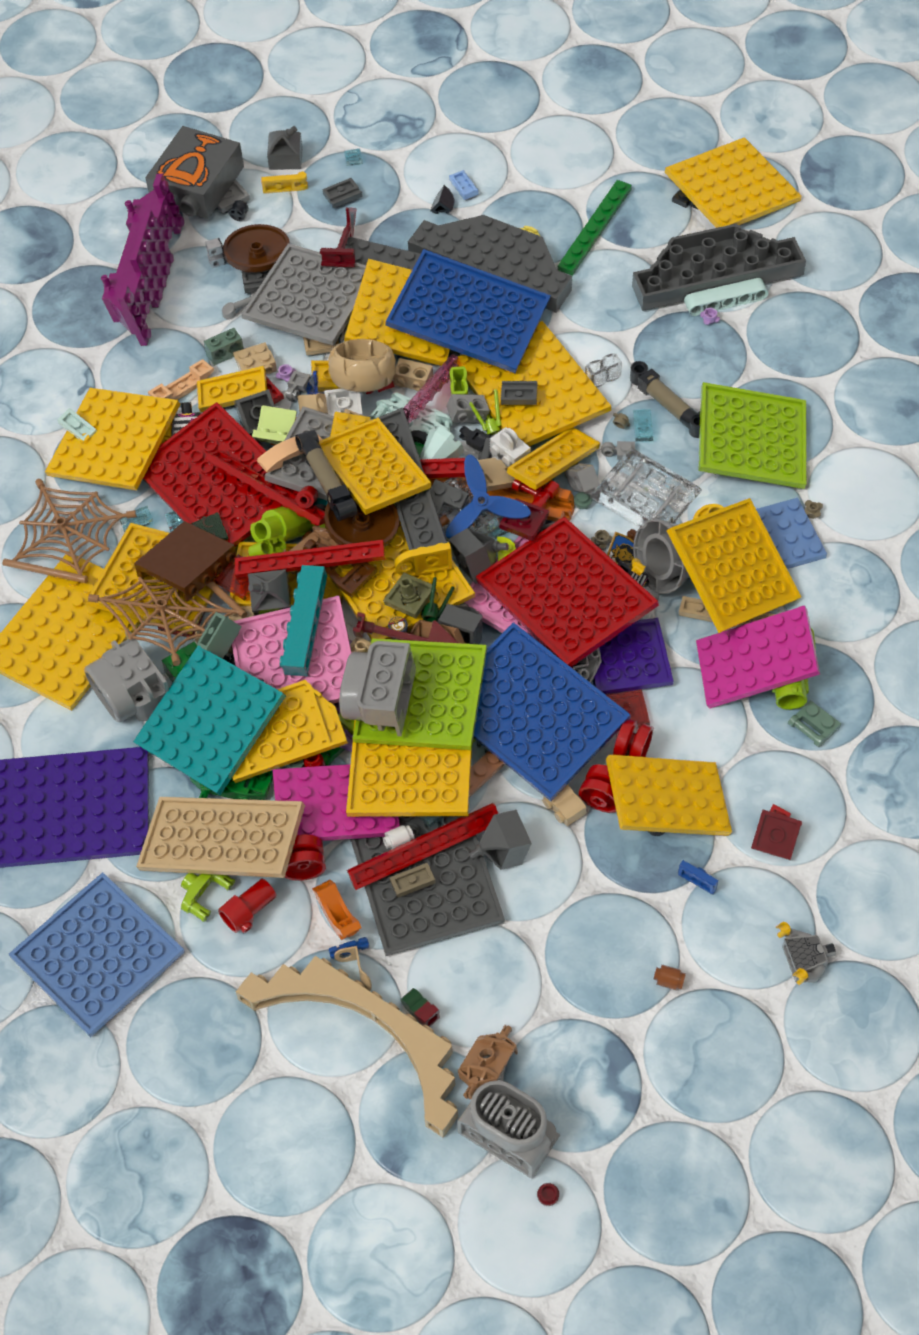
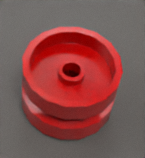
M629 719L624 722L617 736L613 755L646 757L654 727L642 724L638 729L637 721Z
M601 764L592 765L579 789V796L590 807L602 812L613 813L616 812L608 767Z
M308 834L296 836L285 874L286 879L295 881L310 880L325 872L326 864L323 855L322 839Z

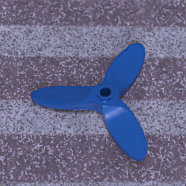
M469 454L464 461V470L468 487L473 495V501L453 518L446 529V537L449 539L461 531L470 528L482 512L488 511L509 519H525L531 515V511L525 504L503 496H489L483 470L478 460Z

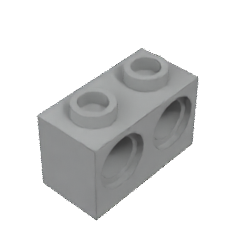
M452 394L446 406L451 421L480 423L469 405L470 402L473 403L481 418L485 421L490 410L484 395Z
M579 463L565 471L571 490L588 494L595 491V487L600 486L593 465Z

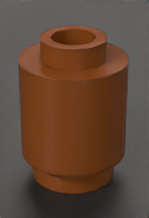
M662 964L661 968L656 967L653 979L657 980L656 985L676 990V988L681 990L686 973L681 972L680 969Z

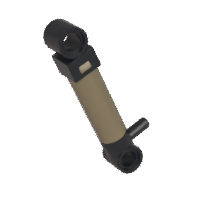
M633 362L630 367L631 383L637 385L644 395L650 394L689 429V434L692 437L699 438L700 411L696 412L661 382L660 375L653 369L648 371V365L645 362Z
M315 430L295 435L298 450L304 453L306 463L311 466L326 493L327 503L334 512L336 519L342 521L357 516L356 504L350 498L346 485H342L319 444V438Z

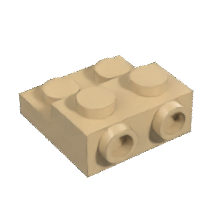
M266 342L233 352L240 371L264 366L266 374L277 371L275 359L268 349Z

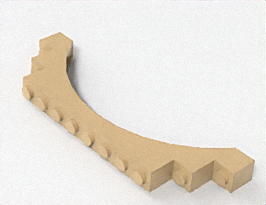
M314 956L301 974L296 968L292 966L287 967L283 964L269 982L262 975L256 976L251 972L236 990L238 1000L254 1011L280 1003L313 1001L345 1007L375 1021L391 1034L403 1048L418 1074L424 1097L425 1126L444 1138L457 1120L458 1110L456 1105L449 1100L444 1101L456 1085L454 1074L447 1068L442 1069L453 1054L451 1042L444 1036L439 1037L434 1034V1031L429 1026H422L417 1023V1020L408 1013L405 1015L399 1011L400 1009L394 1003H387L382 1000L383 998L377 992L367 990L362 982L350 979L348 974L342 969L337 970L332 967V964L327 959H320Z

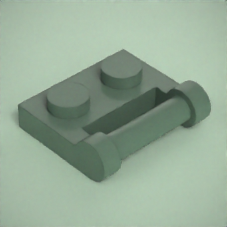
M811 700L788 721L791 727H796L813 740L817 747L822 746L841 726L839 721ZM801 720H803L805 723H807L821 735L816 734L813 730H811L809 727L803 724Z

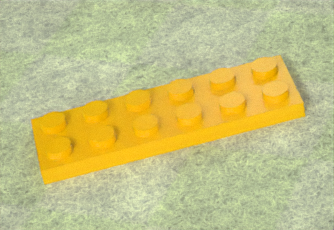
M573 427L510 465L507 469V474L528 487L537 490L599 449L600 442Z

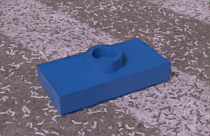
M682 860L679 865L678 875L708 893L714 894L717 890L718 880L707 874L704 869L696 868Z

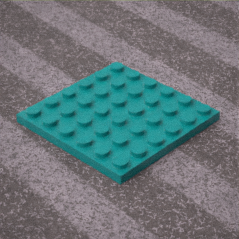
M198 645L170 686L169 691L161 699L133 742L203 786L221 795L286 695Z

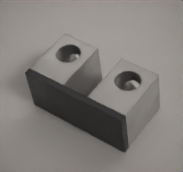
M220 238L206 241L207 256L211 267L215 268L225 265L224 249Z

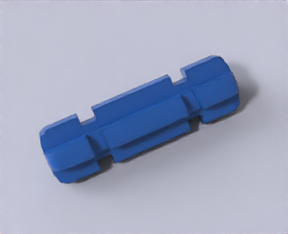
M363 937L359 938L358 941L353 940L340 944L339 947H330L328 950L331 959H335L334 954L336 951L357 946L358 951L359 949H368V939ZM344 952V953H342V954H340V955L345 956V955H348V954H351V953H349V952Z

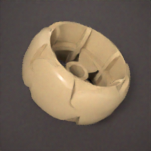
M370 339L345 341L336 345L329 355V375L336 386L345 390L355 392L375 391L388 386L395 375L393 351L388 345Z

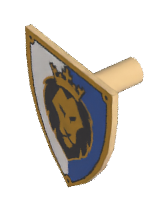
M615 532L607 555L617 564L620 560L631 563L634 559V541L621 533Z

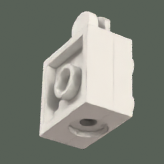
M345 389L324 391L328 410L326 414L334 416L335 411L344 412L345 409H348L363 416L360 392Z
M505 427L490 438V458L501 459L507 467L531 453V448L518 438L511 428Z

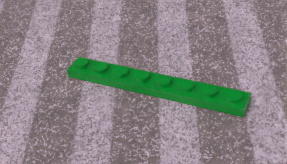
M616 180L558 264V271L573 276L631 191V184Z

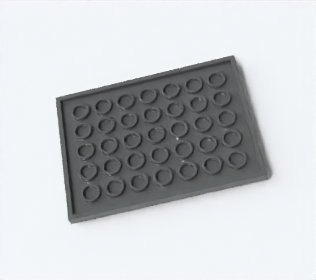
M463 816L398 817L399 826L409 825L413 831L414 838H417ZM476 835L364 886L385 957L505 923L484 857L480 855L473 860L469 856V853L476 849V845L479 844ZM383 837L350 839L358 865L391 850L385 847ZM428 863L436 883L397 898L389 877Z

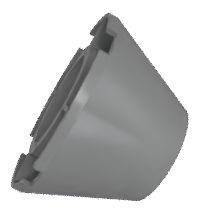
M652 519L646 521L637 530L633 553L634 558H638L646 566L644 571L649 576L648 587L657 593L667 594L678 589L690 576L667 533L669 528L677 524L660 519Z

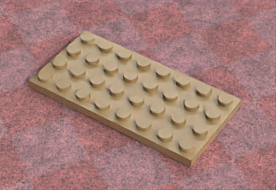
M159 797L136 867L140 871L284 878L305 805L302 801Z

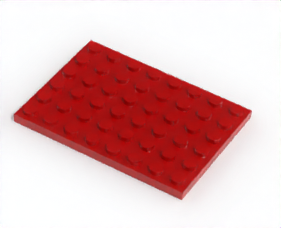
M216 402L159 446L143 480L183 522L186 521L236 547L251 535V524L260 521L266 511L282 507V504L269 499L264 493L256 491L254 487L242 483L237 477L227 474L225 470L215 467L213 463L206 460L208 453L220 450L263 476L267 473L257 462V459L266 450ZM283 487L289 490L290 492L294 493L295 495H297V493L299 492L290 488Z
M566 517L561 518L540 532L533 541H527L476 576L477 582L544 647L570 667L659 606L656 598Z

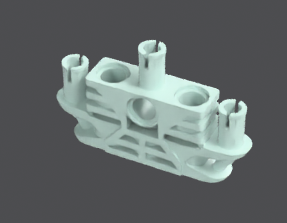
M399 393L391 394V399L377 401V408L369 416L373 420L403 407L411 431L420 430L429 434L433 426H436V428L441 426L450 432V427L453 425L448 415Z

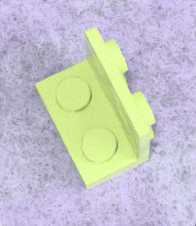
M263 405L261 407L258 428L253 430L252 437L260 442L273 444L283 442L296 420L297 412L295 410Z

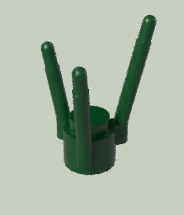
M436 577L433 578L430 601L421 611L422 618L429 622L437 621L440 618L455 589L453 586L450 588L439 609L438 605L434 603Z

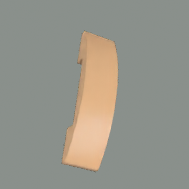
M202 359L189 367V373L167 386L163 384L156 386L148 391V395L178 400L197 388V381L207 379L213 373L214 368Z
M292 437L270 448L257 459V462L269 473L283 467V461L301 455L303 452L298 450L295 437Z

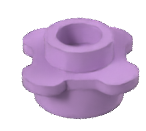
M707 308L700 313V316L704 319L703 323L706 325L720 321V317L717 316V311L714 308Z
M281 365L278 369L279 373H276V378L288 382L296 370L290 365Z

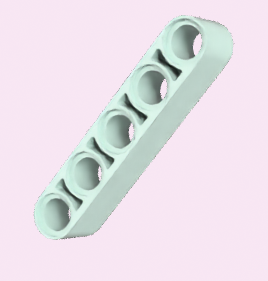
M754 278L688 294L684 298V303L691 316H698L707 308H714L716 311L761 301L769 293L761 278Z

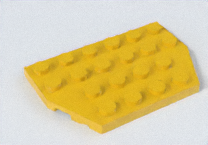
M306 680L277 689L284 693L286 697L233 775V781L237 783L348 744L336 707L327 701Z

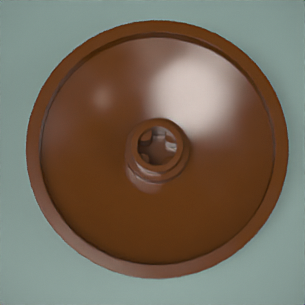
M265 224L248 225L235 230L226 238L223 245L224 257L229 265L241 271H267L272 269L288 243L290 244L287 234L275 226Z
M355 502L358 511L357 516L342 521L336 519L334 512L327 504L324 515L325 528L329 536L338 545L383 540L385 546H387L397 534L399 516L394 504L365 515Z

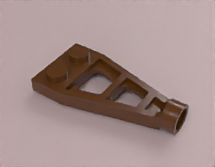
M310 539L305 543L303 550L328 546ZM367 562L350 564L353 568L344 577L339 576L335 571L338 566L325 567L327 576L335 586L351 598L377 573L376 568Z

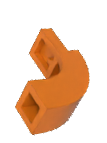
M332 880L312 888L324 915L341 940L353 936L360 931L359 929L362 927L359 921L349 912L336 884Z

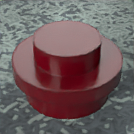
M545 1183L539 1187L537 1198L541 1204L552 1206L559 1200V1190L554 1184Z

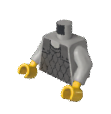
M787 922L780 923L776 926V928L781 930L777 933V936L779 938L786 937L784 938L782 948L795 982L798 985H801L803 982H816L825 972L828 963L827 957L836 955L834 944L822 945L819 936L792 929Z

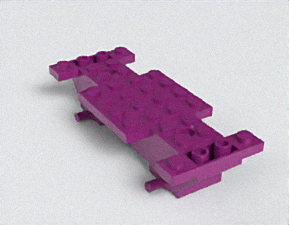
M163 173L156 174L153 183L154 190L140 199H133V202L127 200L124 203L128 212L126 225L129 234L116 273H110L109 278L107 275H102L100 278L104 284L102 300L113 322H120L131 334H135L141 346H147L151 338V329L146 324L150 304L152 308L159 307L160 301L163 298L164 288L166 287L167 277L170 275V267L174 261V256L168 247L169 241L172 238V231L174 234H181L182 227L185 224Z

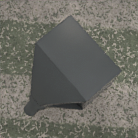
M296 126L286 130L269 132L267 150L269 170L301 169L303 146L301 132H297Z
M269 389L235 400L234 402L241 425L250 435L253 434V430L258 428L261 407L263 405L275 407Z
M469 528L448 539L459 567L475 584L478 583L476 576L496 563V552L508 550L509 548L508 543H499V541H495V539Z
M286 569L248 574V589L254 615L291 607L289 576Z
M465 602L460 605L447 604L438 623L458 628L466 644H480L482 640V614L473 607H469Z
M517 810L493 816L479 844L476 845V849L469 853L473 860L480 855H486L500 870L523 865L532 843Z

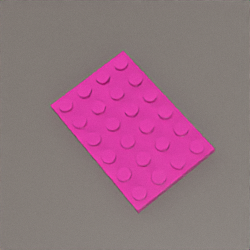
M805 605L696 640L706 705L709 709L820 675L808 611Z
M351 764L273 769L275 801H302L305 805L297 835L318 836L322 841L385 837V832L399 827V817H347L346 808Z

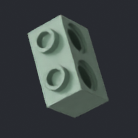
M231 328L203 341L206 355L213 366L233 358V352L244 349L242 338L235 328Z

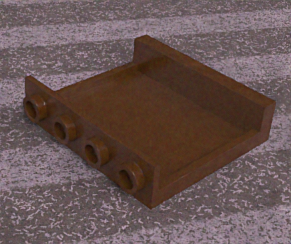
M184 521L134 564L137 577L144 579L150 575L182 591L185 601L188 602L232 564L237 557L233 544Z

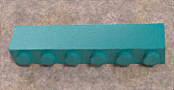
M302 565L301 572L297 574L298 587L294 589L293 597L295 601L294 605H291L290 608L291 620L287 623L288 635L287 639L283 641L284 654L280 656L279 661L285 675L308 676L328 577L324 566Z

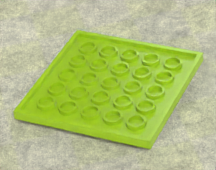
M703 382L701 385L698 471L805 489L806 400Z
M372 638L371 644L376 641L410 643L416 672L402 736H397L395 727L386 726L384 731H379L377 725H369L363 721L356 720L352 738L353 742L472 750L487 645Z

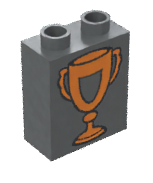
M182 126L145 177L148 192L154 190L153 183L156 174L163 173L179 210L190 217L196 215L209 219L244 168L240 142Z

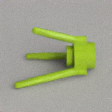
M497 389L494 390L496 420L495 418L490 419L488 413L487 420L484 423L473 403H469L482 425L483 431H486L490 436L501 431L499 426L502 423L500 420Z

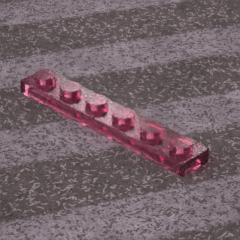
M451 355L405 405L403 409L408 423L416 419L418 413L425 409L426 404L433 400L434 395L441 391L442 386L449 382L451 367H459L457 356Z

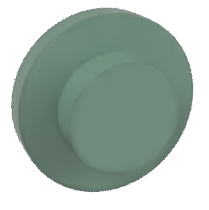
M579 492L574 496V504L579 509H587L592 503L591 495L585 494V492Z

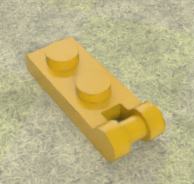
M299 172L293 175L261 177L263 194L306 190L308 188L307 174Z

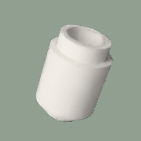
M402 825L385 832L383 842L387 849H394L415 838L409 825Z

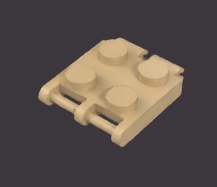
M488 458L478 460L485 476L487 491L512 487L515 478L507 474L506 469L508 467L501 459Z

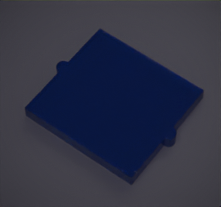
M313 371L306 387L307 395L318 393L317 371Z

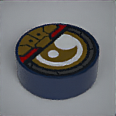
M394 617L389 621V629L407 632L408 624L404 618Z

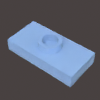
M464 170L449 175V180L464 200L479 195L478 189Z

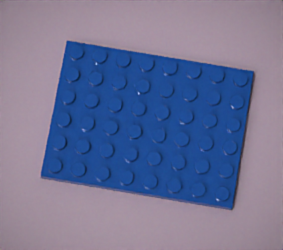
M423 249L386 320L385 326L516 373L551 295Z
M513 622L487 648L473 738L549 801H552L620 730L622 724L629 720L631 715Z

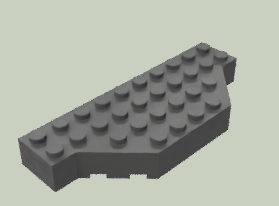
M486 215L442 225H436L424 220L408 240V251L421 254L423 249L551 295L546 309L557 313L572 291V276L557 271L543 237Z
M732 224L672 237L668 241L666 248L657 257L654 265L652 264L649 269L633 272L632 287L640 307L644 311L684 302V298L691 293L754 278H761L764 284L802 276L805 271L806 259L795 237L783 240L772 238L770 240L763 237L761 233L753 230L746 231L741 229L740 225Z

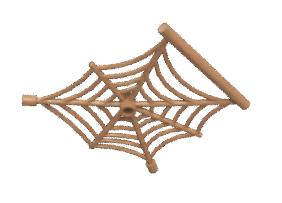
M39 478L35 481L38 489H40L37 503L24 521L19 522V524L24 525L25 529L23 545L15 558L12 560L4 558L2 564L3 566L87 583L88 576L82 575V572L93 557L105 550H110L107 547L106 541L109 530L122 518L137 517L136 510L126 511V513L122 514L106 506L99 498L97 491L73 492L45 487L42 479ZM46 491L91 496L89 498H69L50 495ZM43 493L45 502L40 514L34 521H28L38 508ZM96 497L104 508L117 515H106L96 506L93 499ZM50 498L85 502L81 505L53 504ZM48 502L50 506L49 512L41 522H37L45 511ZM89 502H92L93 507L104 517L98 518L89 506ZM85 506H87L94 518H87L83 510ZM55 507L77 509L73 512L57 511ZM53 511V519L50 522H45ZM81 511L85 520H78L76 515ZM59 514H62V515H70V516H68V517L65 519L64 517H60ZM116 519L106 529L103 538L104 545L99 543L98 534L100 529L109 520ZM99 521H103L97 528L95 540L90 538L94 526ZM93 523L89 529L88 536L84 535L83 529L86 524ZM80 524H83V525L81 526L80 532H78V527H79V525H80ZM27 525H33L34 536L30 547L24 550L28 538ZM36 526H41V537L35 542L37 535ZM44 526H48L47 534L44 536ZM75 534L79 536L72 542H70L69 537ZM51 537L64 538L66 540V543L58 540L46 539ZM81 538L86 540L73 550L72 545ZM88 542L94 544L76 559L75 553ZM42 543H58L68 547L70 553L55 547L37 546ZM96 546L102 548L92 554L80 569L78 562L87 552ZM37 550H54L72 557L74 564L54 555L26 554ZM28 557L54 558L70 565L78 574L19 562L18 560Z
M139 577V581L133 586L119 593L105 597L93 594L88 596V602L98 603L100 601L110 610L129 636V640H142L162 647L172 654L171 659L174 666H178L181 663L179 655L176 654L180 646L188 640L201 637L202 634L187 637L175 648L173 642L179 636L192 631L204 632L206 623L215 612L226 613L224 615L226 617L231 614H238L241 618L247 616V612L214 581H211L207 586L232 609H226L214 604L199 592L197 596L215 608H207L191 598L190 600L199 606L193 607L181 599L177 589L174 587L165 591L152 592L151 589L171 586L168 584L148 586L146 583L162 581L158 579L143 580L142 577ZM139 584L143 586L138 592L128 597L110 599L131 591ZM144 590L147 591L145 595L135 601H125L139 595ZM174 592L177 599L186 607L179 606L172 597ZM168 593L167 595H163V596H158V597L155 596V595H158V594ZM148 595H150V597L152 598L150 601L146 603L139 602L146 598ZM169 599L174 606H167ZM106 602L112 603L123 613L134 629L132 634H130L123 621ZM118 604L128 605L133 610L141 623L138 628L135 627L130 617ZM133 606H139L145 612L147 619L144 622ZM144 607L154 608L155 611L149 615ZM179 611H188L184 617L179 615ZM192 611H197L199 613L195 616L193 622L187 619ZM212 612L205 619L202 626L195 624L202 613ZM177 618L167 623V620ZM152 619H159L163 621V624L149 622ZM179 621L185 622L171 631L169 630V625ZM145 626H158V627L165 628V631H166V632L160 631V630H156V629L144 628V627H145ZM186 626L194 627L181 631L173 639L171 637V634L180 628ZM140 631H149V632H155V633L167 635V638H168V639H166V638H164V637H162V636H159V635H155V634H151V633H145V632H140ZM136 635L150 636L169 643L170 649L159 642Z

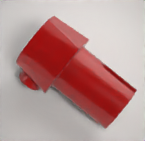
M261 878L239 897L236 895L231 897L218 909V913L233 932L242 931L246 933L253 926V916L274 900L277 894L273 887L265 879Z

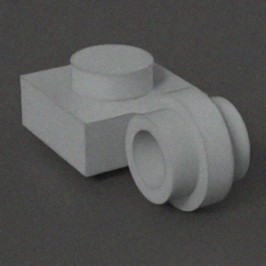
M293 372L287 382L286 398L289 401L298 400L299 390L305 391L311 380L310 374Z
M617 441V447L612 442H605L601 446V452L605 457L617 454V460H635V441Z

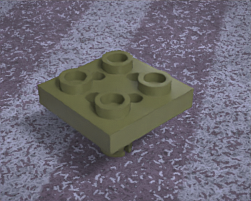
M403 573L383 600L384 604L413 618H417L430 600L432 584Z

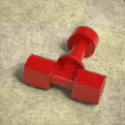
M515 479L512 489L517 492L523 490L533 495L534 501L531 504L545 509L547 500L553 499L559 492V484L550 480L544 488L540 487L534 490Z

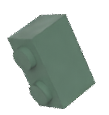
M215 612L196 645L223 659L234 639L238 636L242 626L226 616Z

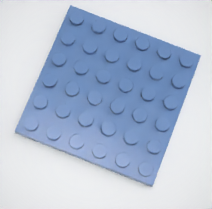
M102 872L8 955L91 1038L183 955L185 951Z

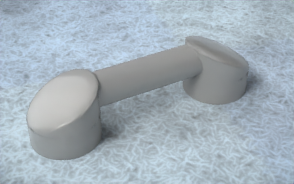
M255 293L251 297L235 303L229 302L225 304L222 308L223 317L228 320L233 319L236 316V309L248 305Z

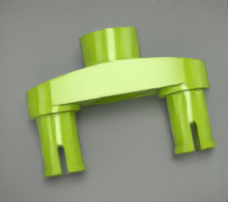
M188 873L181 883V887L187 890L181 904V910L187 914L191 913L202 920V922H205L210 916L211 911L197 903V900L211 882H216L229 891L234 885L235 879L228 875L200 874L198 876L194 873Z

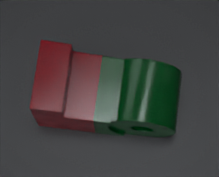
M412 988L400 999L406 1010L422 1026L427 1025L430 1027L440 1018L439 1009L426 998H423L415 988Z

